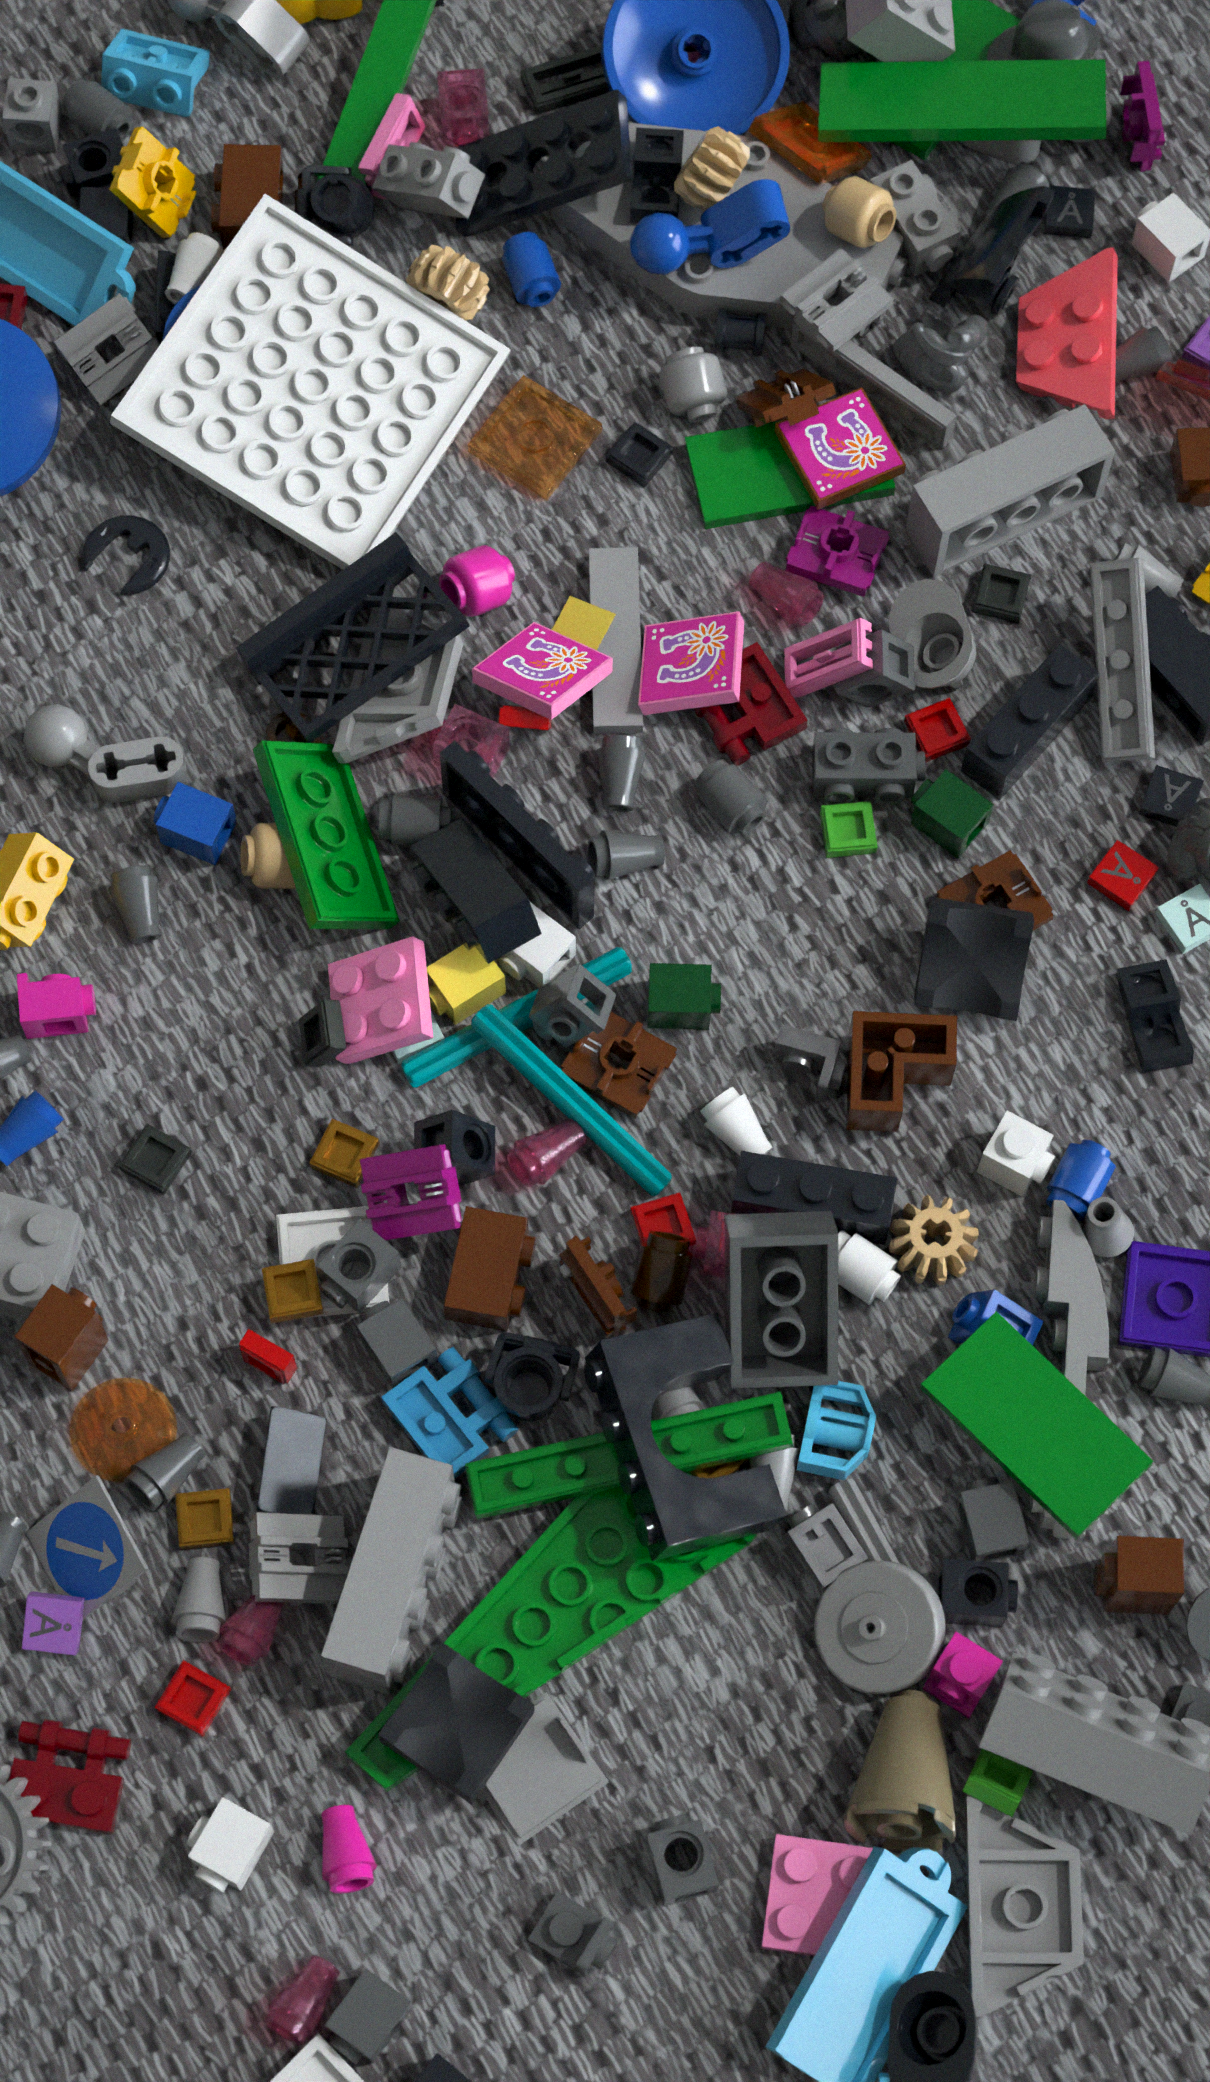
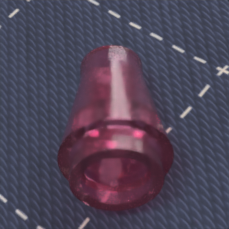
M766 561L760 563L755 568L749 580L750 587L758 591L789 624H794L795 622L801 626L809 624L816 617L824 602V593L818 590V584L815 581L774 567Z
M569 1118L559 1125L516 1140L514 1148L507 1153V1160L515 1176L525 1186L532 1187L536 1183L544 1185L578 1149L586 1145L587 1139L579 1124Z
M252 1593L220 1628L222 1637L218 1642V1647L232 1659L245 1665L255 1666L260 1657H267L285 1602L255 1601V1595Z
M312 1955L307 1964L267 2004L270 2010L264 2019L267 2026L284 2039L297 2045H302L308 2036H315L333 1985L339 1977L340 1971L322 1957Z

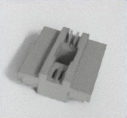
M842 248L782 293L780 301L783 303L782 306L793 317L795 316V323L816 344L819 342L832 352L855 334L859 337L864 334L865 327L889 309L894 302V298L879 285V279L875 275L870 276L862 268L863 264L858 259L854 260ZM838 296L843 301L838 306L834 305L832 307L826 301L830 297L834 299Z
M120 293L54 341L57 351L73 367L87 387L88 393L100 406L123 391L126 386L133 384L160 346L159 341L151 336L134 313L136 310L126 297L123 298ZM116 336L125 351L107 364L96 349L108 339ZM91 359L90 362H88L86 365H84L83 367H81L83 364H85L87 361H89V360Z
M256 1512L252 1516V1521H250V1540L253 1541L249 1543L250 1580H252V1593L255 1595V1601L290 1602L291 1606H300L303 1603L338 1604L349 1572V1565H346L345 1550L348 1548V1538H345L344 1516ZM289 1550H299V1553H305L306 1566H295L290 1563Z

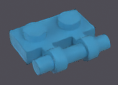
M451 1347L438 1358L439 1363L448 1373L440 1380L436 1381L427 1368L422 1366L383 1395L381 1399L382 1403L424 1457L453 1465L455 1479L466 1471L465 1463L478 1461L489 1453V1447L479 1436L481 1432L491 1428L498 1438L505 1442L513 1437L519 1429L507 1415L509 1412L498 1402L497 1397L494 1398L478 1378L481 1372L471 1360L465 1361L458 1351ZM462 1391L477 1410L468 1418L464 1417L450 1399L457 1392Z

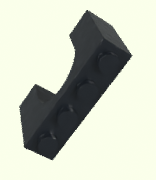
M718 1313L600 1340L588 1353L584 1364L585 1380L590 1391L597 1394L602 1409V1431L607 1442L613 1443L619 1460V1483L623 1492L631 1496L637 1514L635 1517L636 1534L640 1543L644 1547H648L652 1561L770 1531L787 1516L770 1464L721 1477H696L673 1466L661 1453L653 1437L651 1413L657 1396L669 1391L718 1380L735 1363Z

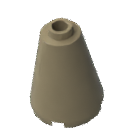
M904 1690L899 1692L898 1696L886 1701L844 1816L846 1832L860 1842L866 1844V1836L869 1834L874 1837L887 1838L882 1844V1848L886 1850L904 1852L909 1848L920 1847L936 1852L942 1850L943 1839L947 1838L950 1844L955 1841L956 1820L941 1709L924 1692Z

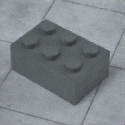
M832 1212L724 1215L725 1336L735 1362L727 1370L731 1389L838 1385V1231Z

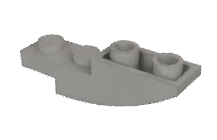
M1054 1200L1048 1217H1039L1037 1247L1046 1248L1045 1267H1036L1034 1298L1043 1299L1042 1315L1063 1317V1320H1054L1052 1351H1061L1060 1372L1085 1395L1087 1370L1102 1372L1109 1359V1326L1106 1300L1092 1250L1078 1221L1065 1201Z

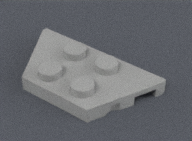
M380 608L371 609L367 627H377ZM390 609L386 628L411 629L414 610L406 612L402 609ZM423 615L420 630L436 631L443 624L431 623ZM457 635L341 720L332 751L338 763L351 762L443 725L464 644L460 635ZM363 639L358 658L371 657L374 639ZM384 640L380 659H398L406 653L408 641ZM355 669L350 689H357L366 682L368 670Z
M966 1797L964 1804L969 1989L973 1999L976 2019H980L1084 1964L1080 1849L1056 1837L1050 1838L1038 1832L1036 1827L1016 1817L1013 1819L983 1804L984 1802L974 1797Z

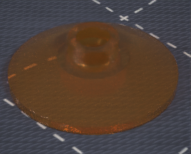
M116 1378L105 1381L91 1389L78 1403L70 1425L71 1444L81 1464L92 1474L99 1475L100 1478L113 1482H125L124 1479L131 1473V1465L175 1441L177 1436L176 1415L168 1398L154 1385L135 1378ZM126 1417L131 1420V1426L128 1431L116 1433L112 1430V1424L117 1418Z

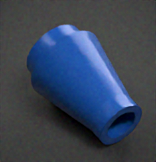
M34 1090L27 1098L22 1095L0 1126V1160L6 1166H9L16 1158L58 1133L56 1127L64 1120L38 1091Z

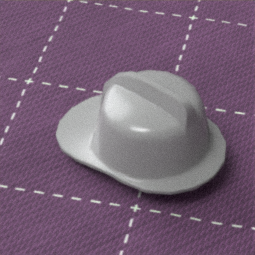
M925 579L914 582L901 591L892 604L888 620L890 634L914 646L915 685L917 687L934 689L950 685L954 688H960L963 686L962 679L973 668L976 659V643L973 639L962 602L955 590L942 581Z

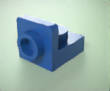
M995 1289L973 1292L965 1296L956 1306L952 1316L954 1324L948 1338L957 1344L964 1343L997 1311L1033 1346L1044 1321Z

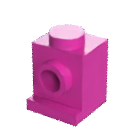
M27 973L17 974L19 1017L26 1039L88 1032L87 1016L96 1015L93 984L82 985L80 977L71 978V976L66 974L46 975L41 978V981L30 982Z
M955 1632L933 1667L922 1689L969 1718L1003 1661L960 1633Z

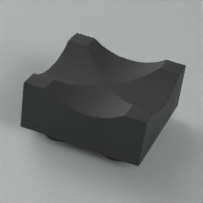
M931 897L914 992V1005L929 1008L965 1010L1000 1019L1017 1021L1025 967L1034 927L1033 913Z
M442 1642L411 1691L388 1719L378 1736L382 1744L472 1805L534 1714V1704L484 1673Z

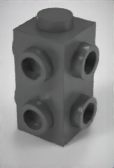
M841 727L814 733L812 747L813 798H824L826 802L832 804L849 803L854 798H874L876 802L881 804H897L905 798H912L916 781H924L925 752L916 751L915 733H903L896 728H882L874 733L852 732L850 729Z

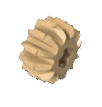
M719 126L708 130L691 152L677 175V179L674 182V191L682 196L683 201L692 207L706 211L724 199L730 189H732L747 164V160L750 157V148L741 142V138L730 131L723 130Z
M431 245L427 250H423L419 258L416 257L409 268L410 273L406 278L408 285L465 321L472 320L475 314L480 312L487 300L486 295L490 290L487 285L489 278L484 272L479 270L480 265L468 260L465 253L460 255L448 246L442 249L439 246Z
M929 1195L922 1198L921 1210L915 1205L907 1203L903 1206L902 1210L904 1219H894L890 1231L897 1237L890 1241L889 1251L896 1255H903L897 1266L900 1272L908 1271L914 1265L917 1267L915 1281L918 1284L924 1282L927 1272H933L934 1281L939 1286L945 1284L947 1271L953 1276L960 1278L966 1271L964 1262L974 1261L978 1251L971 1243L977 1240L979 1231L976 1227L965 1226L970 1217L968 1209L960 1210L955 1214L950 1212L953 1205V1200L950 1197H946L942 1201L941 1208L934 1206L933 1199ZM926 1233L931 1238H935L940 1234L944 1238L942 1246L937 1242L927 1245L924 1242Z

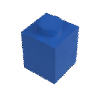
M177 782L170 797L166 795L162 797L153 819L161 844L213 865H216L237 824L232 803L180 782Z

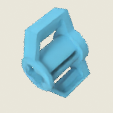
M838 1381V1385L813 1386L797 1471L845 1480L868 1458L876 1415L862 1385ZM822 1399L860 1406L864 1416L820 1407ZM813 1444H818L857 1454L851 1460L811 1451Z

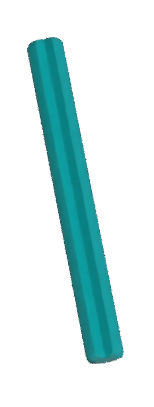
M616 947L582 965L606 986L632 972L631 961L621 947ZM538 989L498 1010L520 1032L533 1026L529 1014ZM578 992L577 998L579 1000L584 999L585 997ZM469 1025L403 1060L401 1063L402 1071L412 1087H419L493 1046L472 1028V1025Z
M485 1005L474 1015L471 1020L472 1028L648 1194L655 1197L669 1185L672 1179L671 1173L493 1005Z

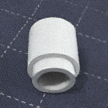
M841 1230L838 1233V1284L868 1305L876 1297L884 1302L901 1278V1275L894 1271L898 1260L859 1234L855 1233L851 1236Z

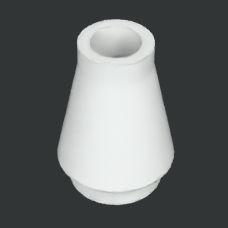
M191 233L187 239L180 241L170 282L165 291L166 297L172 303L177 304L185 294L203 284L223 253V249L217 241L202 233Z
M734 1087L724 1091L700 1111L707 1120L704 1126L739 1156L741 1151L765 1155L773 1148L767 1140L746 1094L740 1096Z

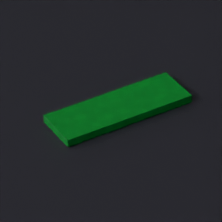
M1106 59L821 63L818 122L819 142L1106 139Z

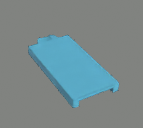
M0 161V277L12 285L25 286L27 295L74 326L114 297L116 288V295L120 293L123 298L126 297L132 303L136 286L132 276L125 268L134 248Z
M874 1846L766 2045L767 2049L817 2082L876 2081L878 2073H880L888 2058L889 2017L895 1995L900 1986L912 1976L935 1970L968 1908L967 1905L948 1893L951 1883V1870L948 1863L937 1852L927 1848L913 1847L902 1852L897 1858L886 1849ZM920 1865L929 1871L930 1874L927 1878L921 1873Z

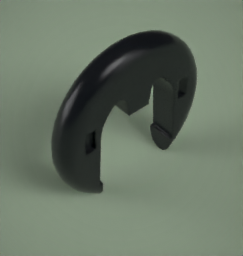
M134 515L116 516L100 523L87 537L82 553L83 566L85 571H87L98 555L114 539L123 535H130L126 544L127 548L138 554L144 548L150 549L147 561L132 580L126 583L121 590V595L138 594L153 587L166 573L170 562L169 542L163 531L148 519Z

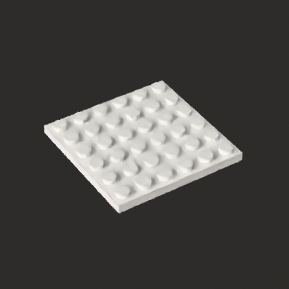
M264 194L112 413L110 424L344 570L392 535L508 358L511 349Z

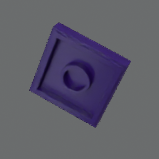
M1132 1241L1126 1250L1117 1345L1151 1349L1155 1346L1162 1350L1169 1346L1179 1354L1210 1358V1251Z

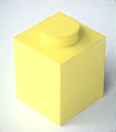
M461 945L427 967L430 1006L438 1016L446 1012L454 1025L506 993L505 975L495 961L488 964L476 947L468 951L464 945Z

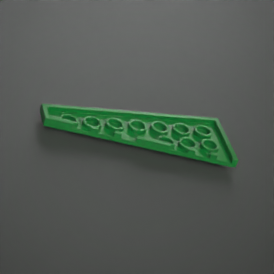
M621 1487L575 1497L444 1643L484 1673L526 1698L748 1547L757 1538V1534L652 1561L648 1547H644L640 1543L636 1534L635 1517L637 1514L631 1496L626 1495ZM431 1657L345 1751L346 1756L386 1792L420 1769L382 1744L378 1734L411 1691Z

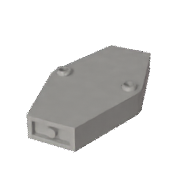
M628 122L632 181L551 209L552 218L677 310L696 318L717 320L719 308L726 309L727 313L731 315L757 317L759 313H767L765 326L792 329L794 317L782 306L783 303L780 301L781 294L840 248L854 260L858 259L863 264L862 268L870 276L875 275L879 279V285L886 291L890 284L894 286L900 284L908 263V259L902 257L904 237L893 229L884 241L877 242L867 248H860L830 234L825 226V212L822 205L826 193L833 186L826 181L820 184L759 138L752 136L736 135L741 138L742 143L750 148V157L740 173L741 175L725 198L753 181L761 179L774 180L780 185L791 230L784 239L741 265L731 268L715 267L711 264L709 253L707 252L688 255L684 263L671 273L665 275L650 274L639 267L631 255L630 236L638 224L630 223L636 127L684 130L682 168L691 152L707 131ZM591 141L585 142L577 149L575 158L583 156L585 149L591 144ZM680 196L678 219L685 226L701 224L700 217L704 211L697 207H692L683 201V197ZM838 296L834 299L830 297L826 300L832 307L834 305L838 306L843 302ZM886 311L883 312L872 322L880 324L884 318ZM871 323L865 327V333L860 337L866 336Z

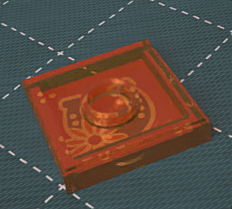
M803 101L754 117L748 129L751 134L819 185L863 170L872 157L870 151L858 142H819V113Z
M523 375L468 443V452L535 494L548 500L602 432L603 423Z

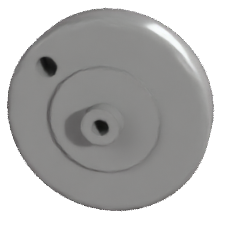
M891 1561L862 1562L840 1572L836 1580L828 1584L823 1591L814 1617L815 1641L818 1652L826 1667L846 1686L867 1694L900 1692L919 1683L937 1663L945 1640L944 1612L932 1586L915 1570Z

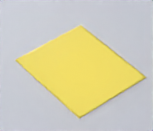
M569 596L552 630L597 650L616 614Z

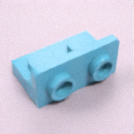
M121 29L102 54L101 85L123 102L188 117L193 111L194 88L209 68L210 50Z

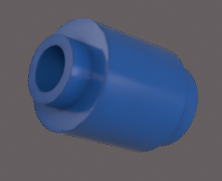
M523 232L514 235L503 245L502 263L516 300L520 304L531 307L544 306L554 299L555 294L561 288V281L548 247L533 232Z
M1087 1139L1082 1140L1081 1144L1070 1143L1047 1186L1049 1195L1046 1199V1204L1051 1208L1054 1200L1065 1201L1076 1220L1083 1221L1088 1212L1089 1205L1092 1201L1102 1196L1116 1168L1115 1164L1109 1159L1110 1151L1104 1146Z

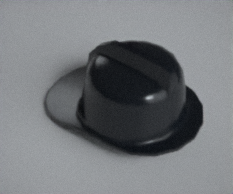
M930 1970L916 1974L901 1985L895 1995L889 2017L888 2072L890 2082L970 2081L979 2034L972 1996L964 1984L949 1973Z

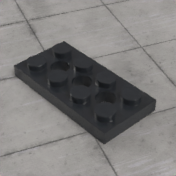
M617 89L456 147V149L470 156L469 163L485 174L469 218L455 217L456 230L463 237H471L632 181L627 98ZM591 141V144L585 149L583 156L575 158L577 149L585 142ZM549 156L539 172L533 173L536 163L543 157ZM503 171H507V174L501 179L500 185L492 187L496 176Z
M454 740L440 752L443 794L578 929H581L594 917L595 894L593 877H595V873L589 863L577 853L571 856L559 844V836L548 822L542 818L536 821L524 809L525 804L522 798L510 785L504 784L501 787L489 775V766L476 751L469 750L466 752Z

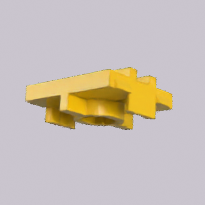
M141 126L134 128L128 145L122 147L119 153L122 159L120 164L113 168L112 174L114 179L109 190L161 238L165 239L175 234L180 221L178 219L186 218L197 192L192 191L195 184V175L177 159L180 151L176 147L166 149Z

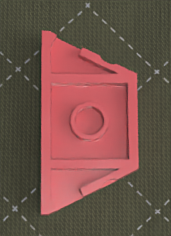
M1114 247L1102 250L1019 297L1016 382L1019 388L1038 397H1052L1057 403L1074 408L1076 404L1080 406L1085 404L1087 408L1097 411L1099 417L1107 420L1115 419L1118 257Z

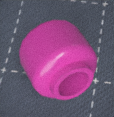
M476 546L452 556L446 561L443 566V572L439 577V587L463 615L467 617L479 616L504 605L510 599L515 572L512 563L506 556L500 555L490 546Z

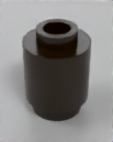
M649 1231L647 1242L641 1243L631 1293L640 1298L639 1306L654 1311L669 1312L671 1305L682 1304L693 1254L688 1251L690 1239L663 1231Z

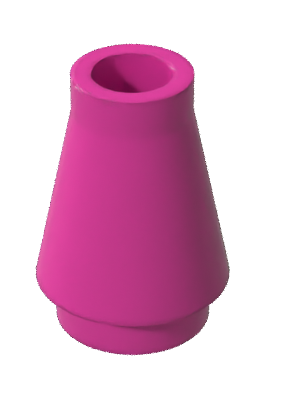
M338 1805L324 1810L321 1813L323 1821L322 1879L329 1882L330 1891L333 1893H351L369 1887L374 1883L373 1871L377 1868V1865L356 1819L354 1807L352 1805Z

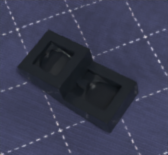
M636 127L630 223H639L643 217L654 213L671 214L678 219L680 195L674 191V182L682 169L684 130Z
M1167 959L1118 968L1116 976L1142 1072L1146 1073L1193 1064L1194 1050L1180 1014L1181 998Z

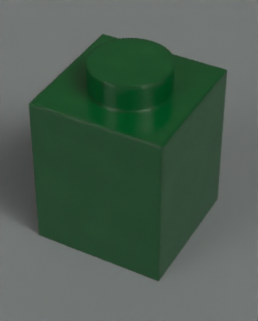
M945 769L935 782L930 779L924 781L913 795L911 804L914 805L911 824L959 859L989 824L994 804Z
M650 963L648 1028L709 1030L710 1014H720L721 983H711L712 965Z

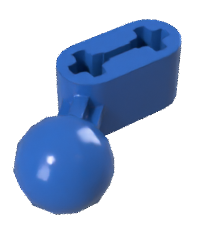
M770 179L753 181L704 211L700 217L701 224L685 226L682 221L671 214L654 213L645 216L632 231L630 251L636 264L650 274L665 275L671 273L684 263L688 255L707 252L709 253L711 264L715 267L731 268L741 265L784 239L791 230L780 185Z

